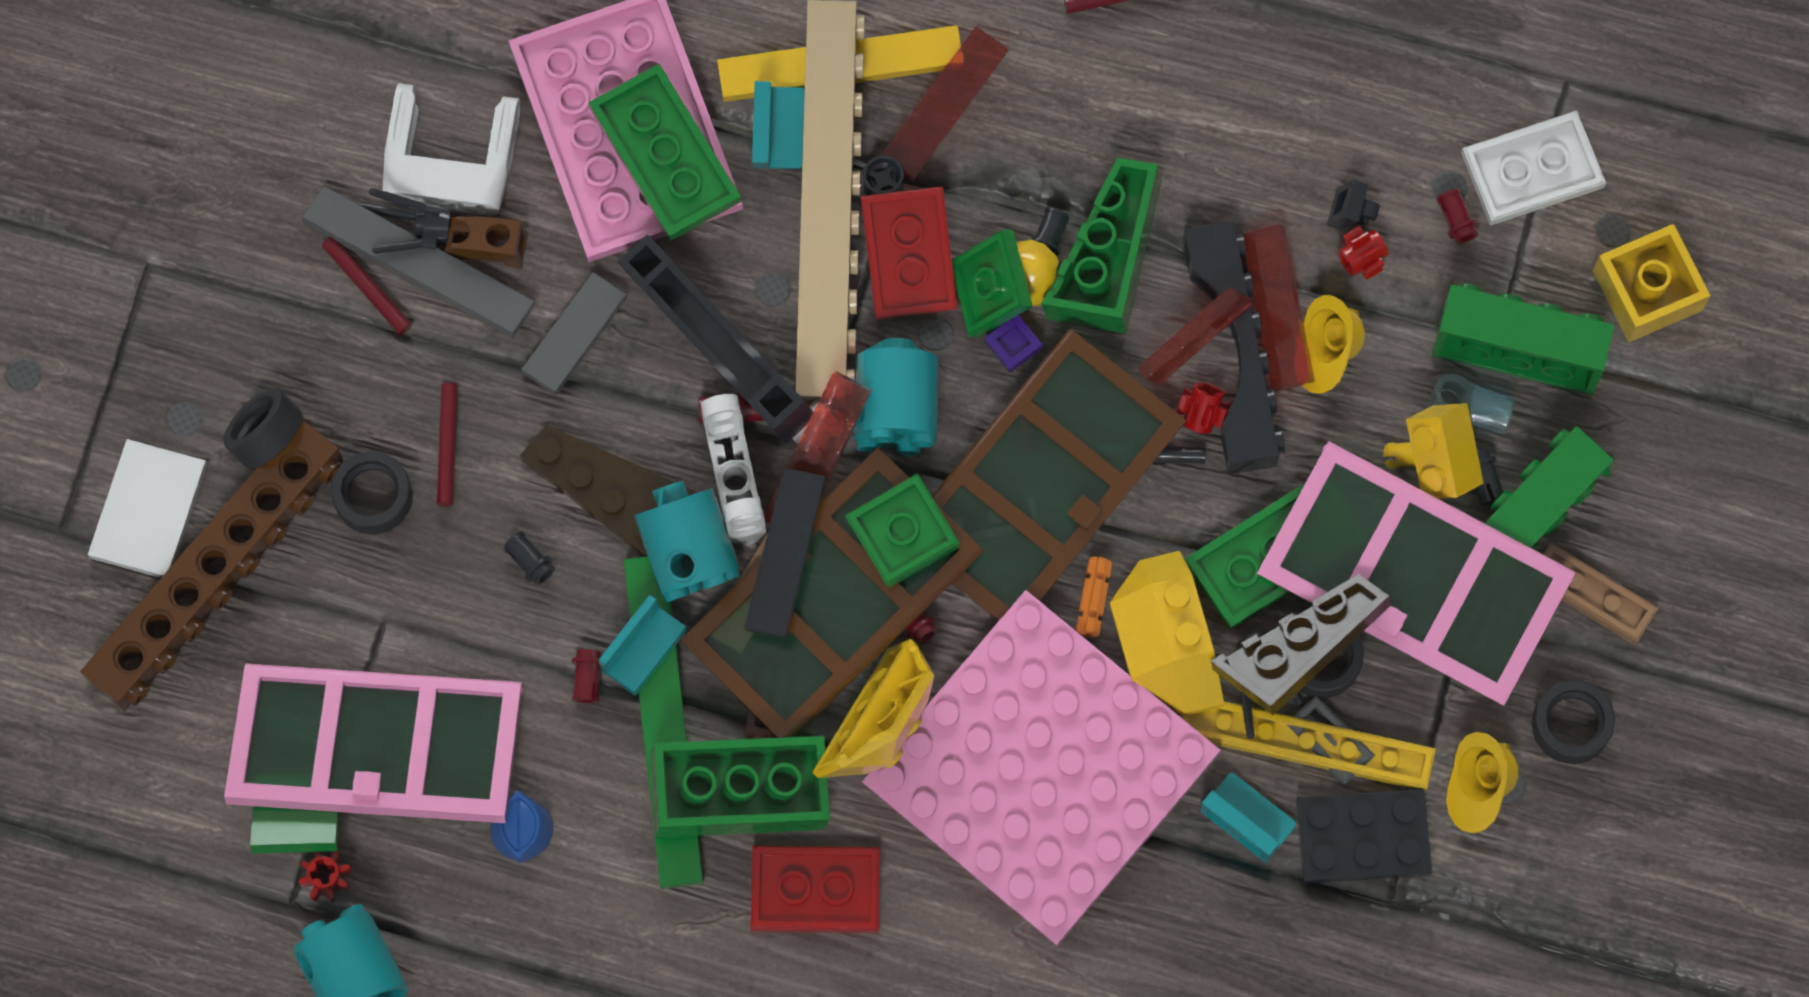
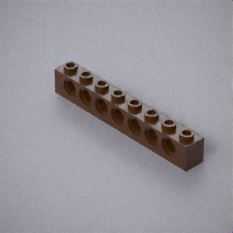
M302 420L296 435L286 448L275 458L255 469L81 669L80 673L86 681L124 712L131 704L137 706L147 696L150 690L149 684L158 673H166L174 665L178 658L176 652L186 641L192 642L200 635L205 627L204 620L214 609L220 610L226 605L233 594L231 590L241 577L246 579L256 570L260 563L259 556L269 545L274 547L283 539L288 530L286 525L296 514L300 516L309 509L315 499L313 494L323 482L329 484L333 480V476L343 461L339 448ZM297 465L308 467V472L303 478L299 480L288 478V473L293 467ZM271 496L281 498L280 505L275 510H261V504L266 498ZM242 528L254 530L253 536L247 542L237 543L233 541L234 535L238 530ZM216 559L226 561V566L221 573L216 575L206 573L207 566L211 561ZM197 591L199 593L198 599L193 605L187 607L179 605V599L185 592ZM162 622L171 624L170 632L165 637L159 639L151 637V632L157 624ZM133 654L143 655V662L139 668L132 671L124 669V662L129 656Z

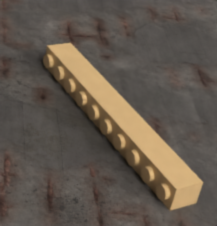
M807 0L796 392L808 406L814 400H818L829 407H846L847 394H855V369H847L848 354H856V329H848L849 314H857V290L850 289V275H858V250H851V235H859V210H852V196H860V171H853V156H861L862 132H854V117H862L863 93H855V78H863L864 54H856V40H864L865 15H857L856 1Z

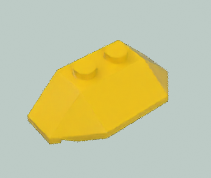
M1176 551L1139 560L1110 602L1111 612L1131 680L1145 687L1160 701L1172 707L1174 711L1182 716L1223 707L1224 700L1219 674L1213 671L1210 662L1216 658L1192 573L1181 552Z
M912 639L890 647L885 651L812 773L816 777L825 778L868 774L883 767L888 769L901 758L903 743L907 737L917 730L922 722L919 716L928 703L935 676L918 645Z

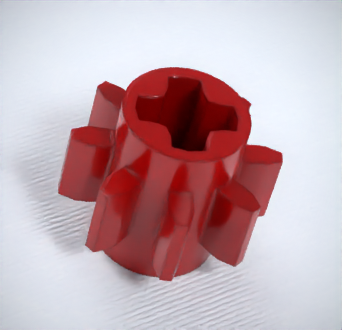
M1358 226L1343 235L1344 239L1341 241L1343 247L1337 250V254L1349 275L1355 276L1362 272L1364 278L1368 280L1383 271L1382 267L1385 263L1382 259L1388 257L1389 253L1386 244L1377 231L1371 230L1364 233L1362 228Z
M1198 382L1194 384L1193 390L1184 388L1176 413L1184 415L1186 420L1184 426L1197 433L1208 434L1212 432L1214 426L1222 428L1230 403L1222 401L1224 392L1219 387L1209 383Z
M334 851L330 857L323 856L321 852H315L316 858L310 863L301 861L300 864L307 871V877L301 878L298 882L304 888L313 886L310 892L312 901L315 902L319 899L320 895H325L332 903H335V894L340 889L344 891L350 890L349 885L344 881V875L350 874L352 868L347 864L338 867L337 864L341 857L338 851ZM324 868H328L332 873L329 875L330 882L327 884H322L319 879L322 876L321 870Z

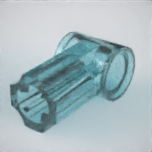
M1458 374L1444 375L1438 380L1428 398L1429 407L1433 405H1447L1448 403L1441 398L1440 392L1445 390L1451 391L1458 397V404H1468L1472 425L1500 434L1505 433L1514 408L1515 398L1469 384L1464 377Z

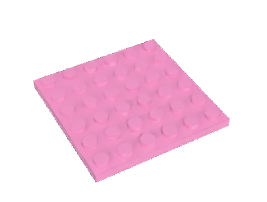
M1025 590L924 708L919 716L922 722L917 730L906 738L901 747L903 754L897 763L888 769L883 767L869 773L862 783L1055 946H1058L1217 758L1221 750L1145 687L1132 681L1128 673Z

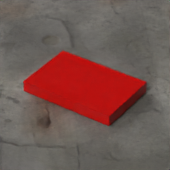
M943 187L861 196L875 319L957 310Z
M752 845L751 932L879 933L880 847Z

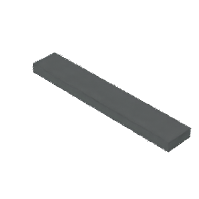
M325 186L302 216L303 224L328 238H334L346 248L512 339L534 308L533 300L438 248H417L379 254L373 253L372 248L377 245L420 238Z

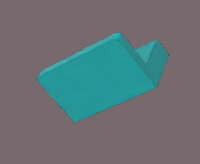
M755 81L752 164L754 168L798 170L802 168L805 90L803 88L772 87L771 82Z
M649 595L600 657L599 664L602 672L636 696L686 633V626L661 609L657 599Z
M1229 773L1215 792L1212 790L1202 802L1199 811L1266 864L1296 827V822L1234 773Z

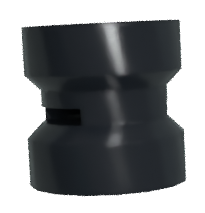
M886 155L876 156L865 165L863 171L865 196L904 191L903 168L896 159Z

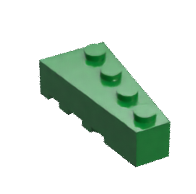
M1117 157L1094 202L1091 214L1086 223L1082 224L1068 258L1064 259L1057 273L1058 277L1053 287L1047 292L1041 303L1047 320L1127 334L1162 183L1158 164Z
M1578 426L1571 432L1563 429L1548 446L1552 450L1549 456L1542 463L1535 459L1522 472L1519 478L1524 482L1513 494L1506 490L1490 507L1495 513L1484 524L1536 550L1540 545L1538 541L1543 536L1548 537L1564 522L1569 514L1567 510L1572 505L1576 507L1578 504H1582L1593 492L1598 483L1596 479L1600 475L1607 478L1616 469L1614 459ZM1465 533L1462 539L1466 544L1461 550L1469 557L1478 539ZM1493 547L1482 570L1501 586L1522 562Z

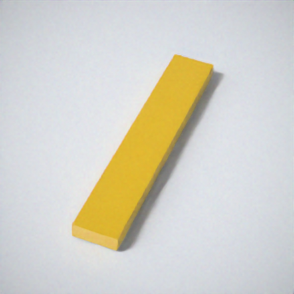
M958 25L856 40V54H864L863 78H855V83L964 68ZM806 47L717 59L723 102L754 98L755 81L771 82L772 87H797L805 90Z
M1225 701L1223 707L1182 716L1183 720L1214 745L1326 770L1331 768L1355 774L1357 777L1415 790L1424 789V792L1428 788L1436 748L1275 713L1272 715L1266 710L1252 708L1255 736L1253 739H1248L1242 705ZM1287 725L1301 727L1306 732L1298 737ZM1324 733H1328L1337 742V746H1333L1324 737ZM1346 738L1361 741L1375 756L1365 766L1354 764L1363 755L1357 750L1356 745ZM1315 741L1331 758L1318 756L1311 750L1315 745Z

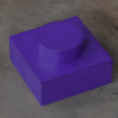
M1019 315L999 326L987 335L984 340L985 344L1009 373L1040 352L1043 346Z

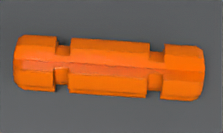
M1090 557L1087 563L1086 574H1089V578L1084 579L1079 612H1082V616L1077 617L1075 631L1084 638H1098L1100 635L1102 621H1099L1098 617H1102L1104 613L1109 583L1105 582V579L1110 578L1112 562L1103 557Z

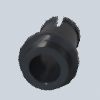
M1046 208L1036 236L1030 239L1045 244L1058 256L1060 250L1057 246L1066 224L1069 222V215L1057 208Z
M1489 450L1477 452L1483 478V484L1476 487L1481 506L1492 504L1487 490L1488 486L1491 487L1495 501L1504 493L1493 464L1497 461L1496 457H1491Z
M524 532L516 533L505 543L503 551L508 553L526 573L525 579L528 582L533 581L536 585H540L554 573L553 559L550 556L544 557L526 537Z

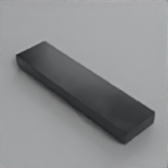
M784 468L744 627L746 631L787 640L826 484L825 476Z

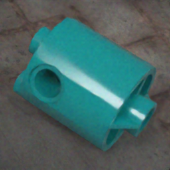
M889 338L857 355L854 439L857 441L856 449L858 451L872 453L877 448L880 450L881 448L896 449V455L915 457L920 455L921 447L934 446L937 440L939 358L935 354L921 350L912 340Z
M684 480L652 491L656 508L633 515L661 595L664 594L666 602L741 576L738 570L740 564L732 541L728 536L727 527L713 488L689 496Z
M362 904L347 908L339 915V919L327 925L324 920H319L301 931L304 939L294 946L293 952L315 997H405L407 994L408 985L371 914L365 911Z

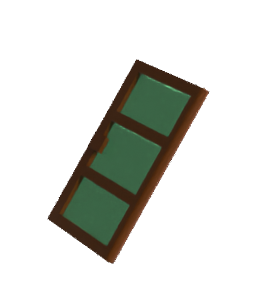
M1069 329L932 495L935 503L976 543H979L984 550L951 585L997 622H999L1025 590L1041 601L1184 426L1186 420L1078 335L1077 332ZM959 550L952 551L928 566L937 573Z
M879 448L872 452L820 504L787 640L748 632L744 628L760 563L681 639V642L777 738L796 737L984 552L981 545L976 543L938 506L960 542L961 547L888 589L845 515L909 479Z

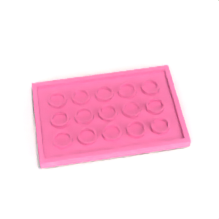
M626 0L508 40L588 263L633 248L647 234L653 240L667 236L588 105V102L653 66L661 65L735 186L666 0ZM742 202L708 221L743 210Z

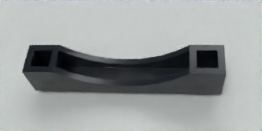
M1233 221L1185 229L1182 243L1189 279L1210 298L1221 312L1232 333L1238 355V391L1233 406L1222 424L1220 434L1227 474L1277 467L1279 453L1285 452V444L1281 428L1274 429L1272 414L1277 413V403L1274 390L1266 389L1264 375L1269 374V362L1266 350L1258 349L1256 336L1262 334L1261 322L1258 311L1251 312L1248 297L1254 296L1251 273H1243L1241 259L1246 258L1243 234H1236Z
M648 234L617 261L630 278L786 444L817 416L800 395L733 327Z

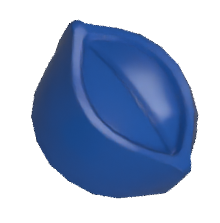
M516 790L508 801L506 823L491 822L489 831L495 848L503 856L517 863H524L539 855L548 847L552 838L553 823L545 807L521 791Z

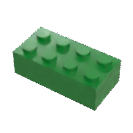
M1462 283L1459 286H1450L1442 309L1431 356L1593 395L1604 372L1614 324L1606 323L1603 317L1595 314L1585 313L1578 316L1565 313V310L1558 305L1544 303L1537 306L1525 303L1523 298L1514 294L1503 293L1496 296L1484 293L1483 289L1479 286Z
M824 736L654 743L650 753L655 838L824 830L830 821L827 777L818 778L812 773L825 752Z

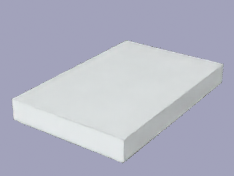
M1577 111L1464 147L1461 151L1490 226L1603 189L1606 185Z
M127 439L88 552L89 558L161 578L176 561L208 466L206 460Z

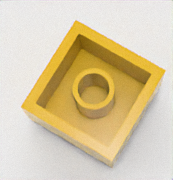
M1674 224L1599 255L1592 271L1628 343L1703 311L1711 296Z

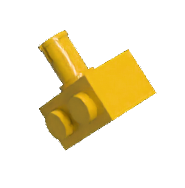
M1467 403L1433 405L1407 418L1406 423L1410 442H1390L1384 447L1383 457L1395 456L1393 460L1384 461L1387 468L1416 467L1420 490L1437 499L1457 498L1483 484Z

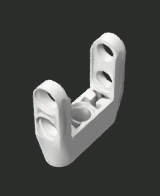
M398 83L384 153L382 191L426 204L440 205V209H449L452 212L484 216L497 215L510 178L520 117V99L503 96L501 102L495 107L486 165L412 156L411 152L419 111L416 105V86Z
M734 394L713 396L701 402V410L722 513L731 541L741 546H748L756 543L766 533V527L745 439L738 396ZM730 438L734 460L726 461L722 439ZM732 476H740L747 481L746 485L740 490H730L724 484Z

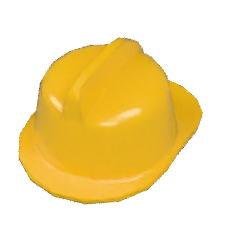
M1323 295L1314 299L1308 307L1304 319V326L1296 352L1295 369L1302 387L1311 393L1323 394L1332 390L1341 381L1348 360L1358 355L1365 341V329L1359 317V311L1347 308L1345 303L1335 296Z
M1474 732L1465 736L1459 743L1447 789L1446 804L1448 814L1453 823L1464 832L1478 833L1486 830L1496 820L1503 797L1515 788L1519 777L1518 764L1511 752V746L1505 743H1498L1496 739L1487 733Z

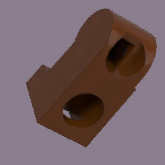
M479 216L453 217L449 223L445 252L458 259L501 262L509 267L523 269L528 233L521 220Z

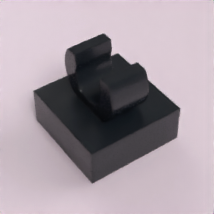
M1353 179L1337 188L1327 226L1342 231L1356 223L1366 226L1368 220L1375 221L1377 219L1380 205L1365 199L1368 189L1367 184Z

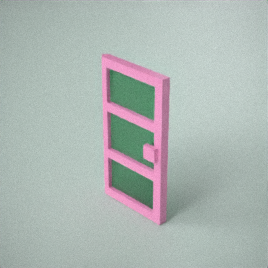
M1328 441L1327 445L1323 447L1320 458L1257 574L1310 603L1357 574H1360L1389 595L1391 606L1364 632L1504 706L1569 584L1574 581L1576 572Z
M246 663L243 670V680L224 794L225 802L229 805L506 823L523 693L522 682Z

